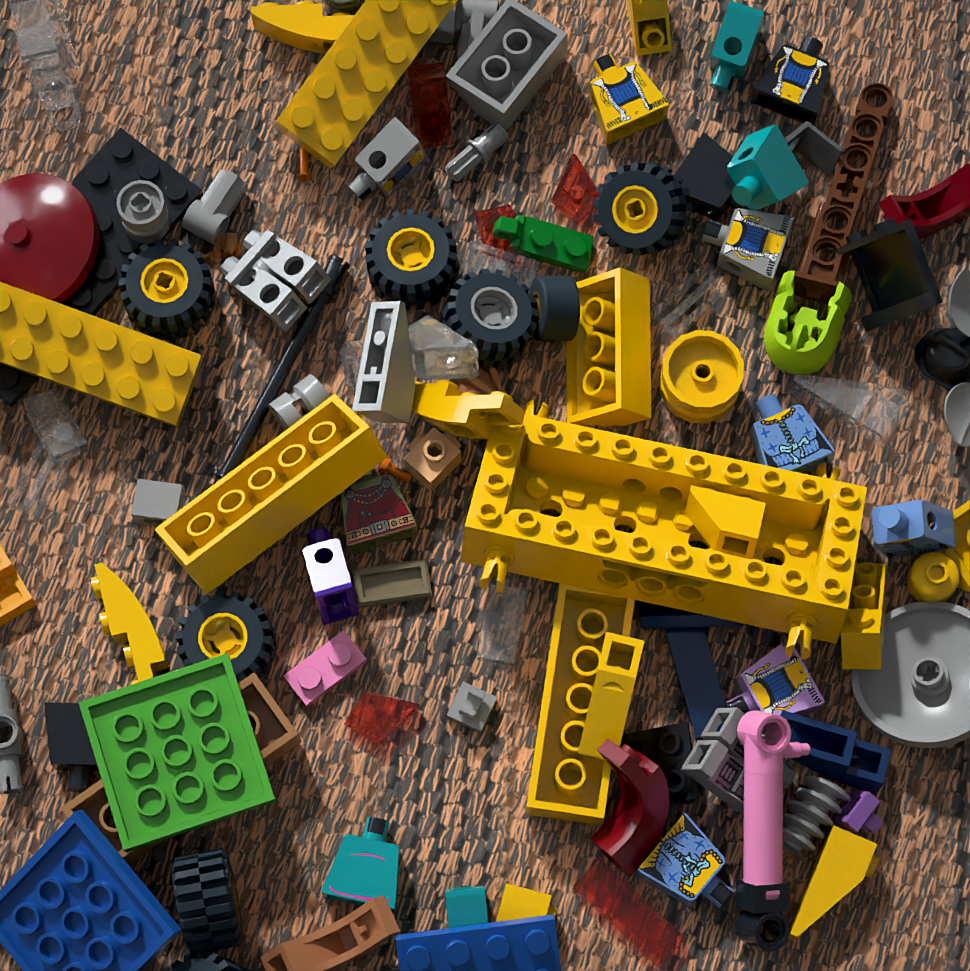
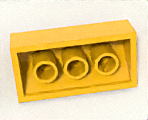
M620 267L576 282L580 299V320L576 336L572 341H566L567 423L575 425L626 426L651 419L650 279Z

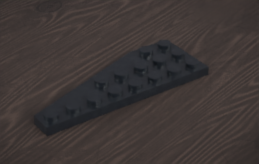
M122 128L109 139L71 183L92 205L98 219L100 241L98 254L90 274L79 289L60 304L93 316L99 312L119 289V279L123 278L120 272L123 264L130 266L128 256L132 252L137 255L140 254L139 247L144 244L132 240L123 227L116 205L118 194L122 188L130 182L144 180L157 185L162 191L171 220L169 230L161 238L162 240L184 217L189 206L203 196L202 189ZM155 243L147 244L148 248L155 246ZM0 364V399L10 407H13L37 381L38 377Z

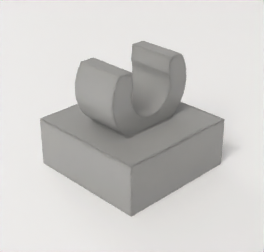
M463 681L446 716L450 720L478 733H482L497 702V697Z

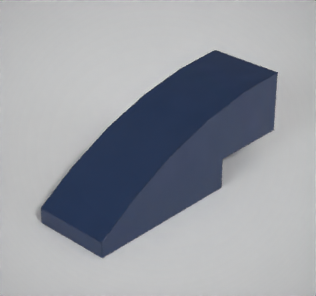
M782 710L780 716L785 718L790 725V742L807 743L811 748L809 755L790 759L832 780L862 791H869L874 795L878 794L884 784L891 749L856 739L857 732Z

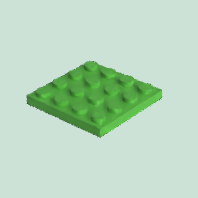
M228 653L78 702L125 853L276 802Z

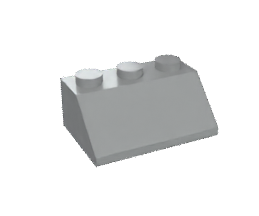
M506 0L445 76L446 80L477 115L491 124L493 122L499 123L507 131L568 54L567 33L517 1Z

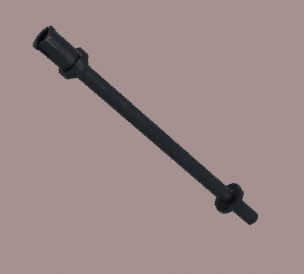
M335 255L329 256L324 270L332 280L314 301L308 305L221 470L210 469L208 474L215 480L213 485L242 463L270 410L268 404L276 399L325 305L334 303L337 300V290L351 267L348 262H344L341 265L344 259Z

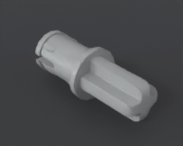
M493 122L480 136L466 142V148L447 164L445 172L453 181H460L479 163L486 164L488 157L509 140L508 133L499 123Z

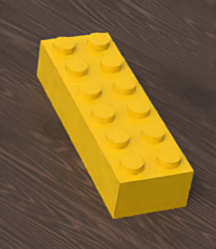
M365 0L273 126L330 169L334 167L457 0Z
M0 282V364L165 424L179 427L203 362L202 355Z
M333 394L156 527L155 531L173 557L207 595L246 564L252 562L275 542L282 539L288 532L315 514L317 510L334 497L343 493L346 488L359 478L373 470L387 458V455L370 426L336 394Z
M559 584L526 805L527 815L599 826L603 824L611 767L605 760L578 754L605 634L610 632L630 637L634 599Z

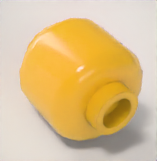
M929 552L921 555L914 561L907 575L909 592L918 602H945L953 595L959 584V571L956 563L949 556L939 552Z

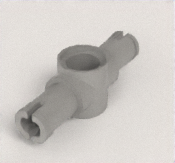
M0 676V729L11 727L13 735L8 742L0 743V794H11V789L15 793L24 790L19 758L22 757L21 747L24 743V733L18 724L17 710L12 708L10 677Z

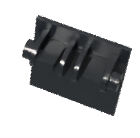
M688 721L622 735L620 748L626 744L634 751L638 750L661 768L669 788V804L679 802L680 805L691 804L695 802L694 799L699 798L697 781L681 770L692 751Z

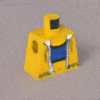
M611 54L601 56L593 63V67L599 77L594 78L590 82L589 96L606 146L667 119L668 101L638 63L631 62L618 68Z

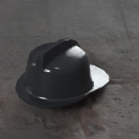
M936 328L928 331L915 347V361L919 370L947 391H950L960 383H970V337L964 336L956 328Z

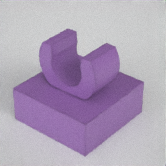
M853 790L849 795L851 797L850 802L844 801L840 807L843 812L840 815L835 813L831 820L841 829L858 832L861 829L865 833L870 831L875 835L884 824V821L873 813V810L880 801L869 791Z

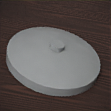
M922 601L898 607L885 614L881 670L851 669L852 687L858 706L867 721L882 735L897 743L917 748L945 747L970 737V610L948 602Z

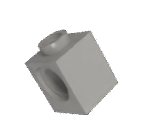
M138 479L131 515L135 524L158 527L190 503L191 498L186 497L185 490L181 484Z

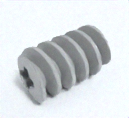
M808 775L804 779V784L807 788H799L795 792L798 801L790 800L786 806L790 814L783 813V850L804 862L808 861L801 853L802 849L812 852L816 850L810 838L812 836L819 839L825 838L819 825L823 824L829 827L834 825L827 815L828 812L839 815L843 812L836 803L837 799L846 802L851 800V797L838 785L824 777Z

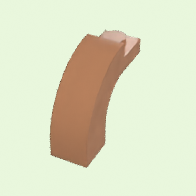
M382 895L371 899L352 913L322 929L279 944L260 957L266 971H334L389 942L388 939L400 932V929L385 896Z

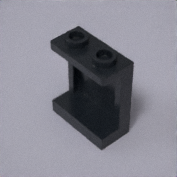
M894 217L873 225L875 233L868 235L867 229L846 236L848 244L836 248L838 256L847 252L851 254L872 308V314L861 318L866 332L943 302L911 219L896 224Z

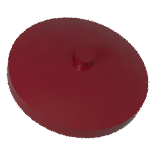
M32 173L10 178L0 183V282L57 303L64 302L83 284L95 263L100 241L99 224L95 211L87 198L75 186L57 176Z

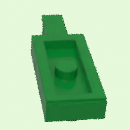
M517 215L515 219L500 216L494 222L492 236L510 241V248L516 250L515 254L575 272L584 273L588 269L594 236Z

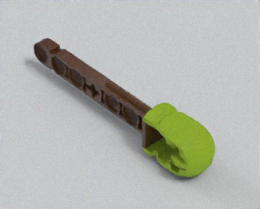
M872 83L863 88L857 103L855 117L852 119L843 147L844 152L839 159L826 202H820L798 271H787L781 278L777 290L778 295L775 297L765 327L763 342L771 361L777 368L787 373L808 375L819 371L828 363L837 346L845 321L844 315L848 311L852 299L850 289L842 283L851 254L847 252L839 256L837 255L833 261L824 262L817 257V253L826 247L836 251V248L848 244L846 236L859 231L864 212L860 210L882 142L884 125L887 126L892 110L893 94L891 89L885 84ZM872 95H881L887 102L877 108L870 106L866 100ZM862 125H871L877 132L872 137L864 138L857 133V129ZM861 155L867 160V163L861 168H853L847 164V160L851 156ZM848 178L852 179L853 193H850L848 197H843L842 192L846 190ZM839 216L844 218L848 224L841 230H833L827 225V222L830 218ZM794 295L828 304L827 319L821 321L817 319V310L801 306L798 313L790 316V323L794 324L792 332H788V314L794 308ZM813 330H818L817 342L816 339L811 337Z

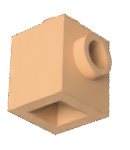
M433 427L427 434L422 432L409 445V450L411 451L403 458L404 469L432 492L462 461L461 450L459 449L461 445L450 433L444 432L442 434Z

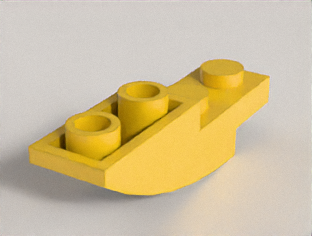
M300 1L294 5H279L268 2L260 6H251L253 26L256 30L284 44L322 54L327 53L354 16L345 12L324 16L322 3L315 4L311 1Z
M438 380L437 383L415 381L416 387L412 411L430 425L444 432L471 439H488L492 426L522 425L526 411L514 403L513 398L506 393L494 391L491 392V395H477L470 392L462 393L458 390V386L455 383L447 380Z
M103 563L94 564L97 576L91 578V583L96 600L103 599L106 612L99 613L104 634H111L116 644L129 641V644L123 645V651L128 667L135 666L138 680L131 681L132 684L156 677V671L167 669L169 666L162 644L149 617L132 591L114 572Z

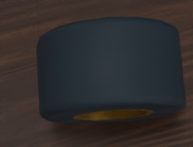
M536 276L531 282L528 295L534 296L537 302L534 309L538 310L537 326L532 336L536 341L540 342L572 341L577 334L580 320V299L576 282L571 276Z

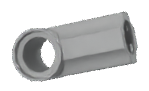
M463 0L461 36L458 45L457 61L499 10L498 0Z
M221 169L201 200L197 199L189 206L182 221V228L216 245L222 238L220 234L224 235L228 228L230 215L247 191V183L237 174Z

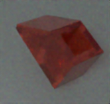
M442 62L408 67L406 70L416 138L420 141L423 148L454 144L446 76Z

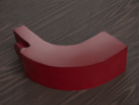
M967 163L950 177L926 191L910 196L889 195L878 203L884 212V221L894 217L896 224L911 219L920 240L969 217L970 163Z
M607 739L597 751L618 776L620 796L610 818L590 840L606 859L627 876L631 877L654 850L662 835L669 811V788L663 771L656 763L638 750L634 751L626 744L620 748Z

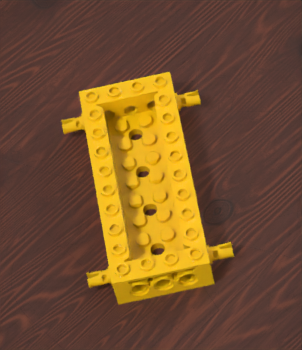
M534 400L526 404L522 425L491 427L464 526L460 562L484 567L479 584L485 591L493 576H495L496 593L502 592L505 587L507 572L789 633L785 653L791 657L796 643H800L801 660L810 657L812 639L837 644L849 606L867 487L838 481L841 470L837 465L834 466L830 478H827L826 463L819 464L816 469V476L635 438L547 419L549 406L544 402L538 414L534 415ZM691 485L711 488L718 492L739 497H749L766 503L753 559L724 554L721 551H713L685 515ZM544 509H554L559 512L560 516L544 515L541 511ZM618 525H628L634 532L618 531L615 527ZM692 541H701L708 546V548L705 550L701 548L692 547L689 543ZM775 557L782 562V565L766 563L764 558Z

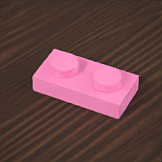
M343 630L283 677L306 708H308L363 666L367 659Z

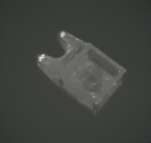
M8 0L22 63L33 91H37L39 99L44 105L50 126L59 131H69L80 123L82 110L73 69L79 68L75 49L72 46L70 38L72 34L62 1ZM69 106L74 110L73 117L68 121L61 122L54 118V113L57 109Z

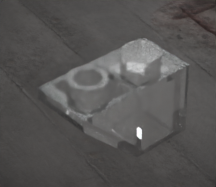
M429 315L408 326L413 370L416 377L421 380L475 378L480 375L477 359L479 356L478 349L470 339L462 337L451 330L446 324L438 322Z

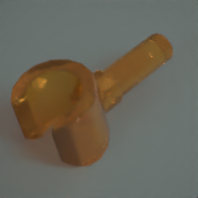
M235 233L221 235L219 237L220 248L203 254L204 262L208 263L215 259H227L232 256L237 258L240 256L241 242Z

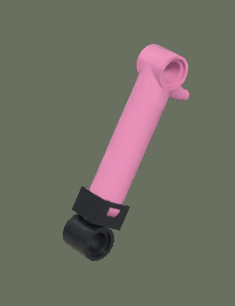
M753 710L742 716L737 728L738 739L744 745L743 879H736V907L744 910L740 912L737 918L736 932L743 942L762 950L773 952L785 945L790 931L786 918L777 913L790 911V883L782 881L783 758L807 756L811 748L807 743L790 742V725L782 716ZM766 725V734L762 739V730ZM765 922L764 930L760 934L761 926Z

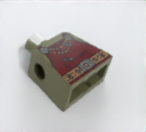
M371 470L341 493L345 536L349 555L418 535L415 519L391 474L375 477L374 471Z

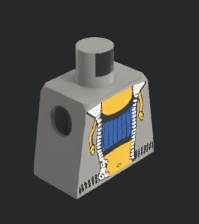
M394 117L356 157L355 162L362 172L348 185V188L361 201L365 200L376 188L385 197H388L429 162V159L420 141Z
M738 208L734 210L729 226L708 220L702 241L721 247L717 262L719 267L764 290L770 291L794 217Z

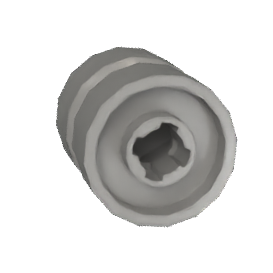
M137 180L130 182L122 188L118 194L116 205L128 236L132 240L144 244L153 243L154 240L163 238L169 230L171 220L163 193L158 186L150 181Z
M309 374L293 386L294 393L289 394L285 392L268 404L271 413L284 431L331 397L312 374ZM298 404L306 412L303 416L295 408Z

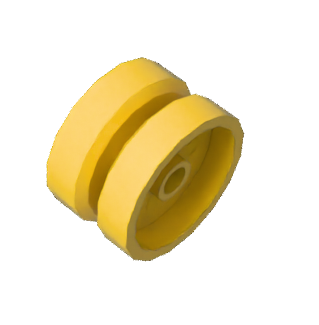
M695 330L681 335L669 346L662 363L660 394L665 406L676 417L690 423H710L725 416L734 407L744 379V361L738 348L727 337L714 331Z

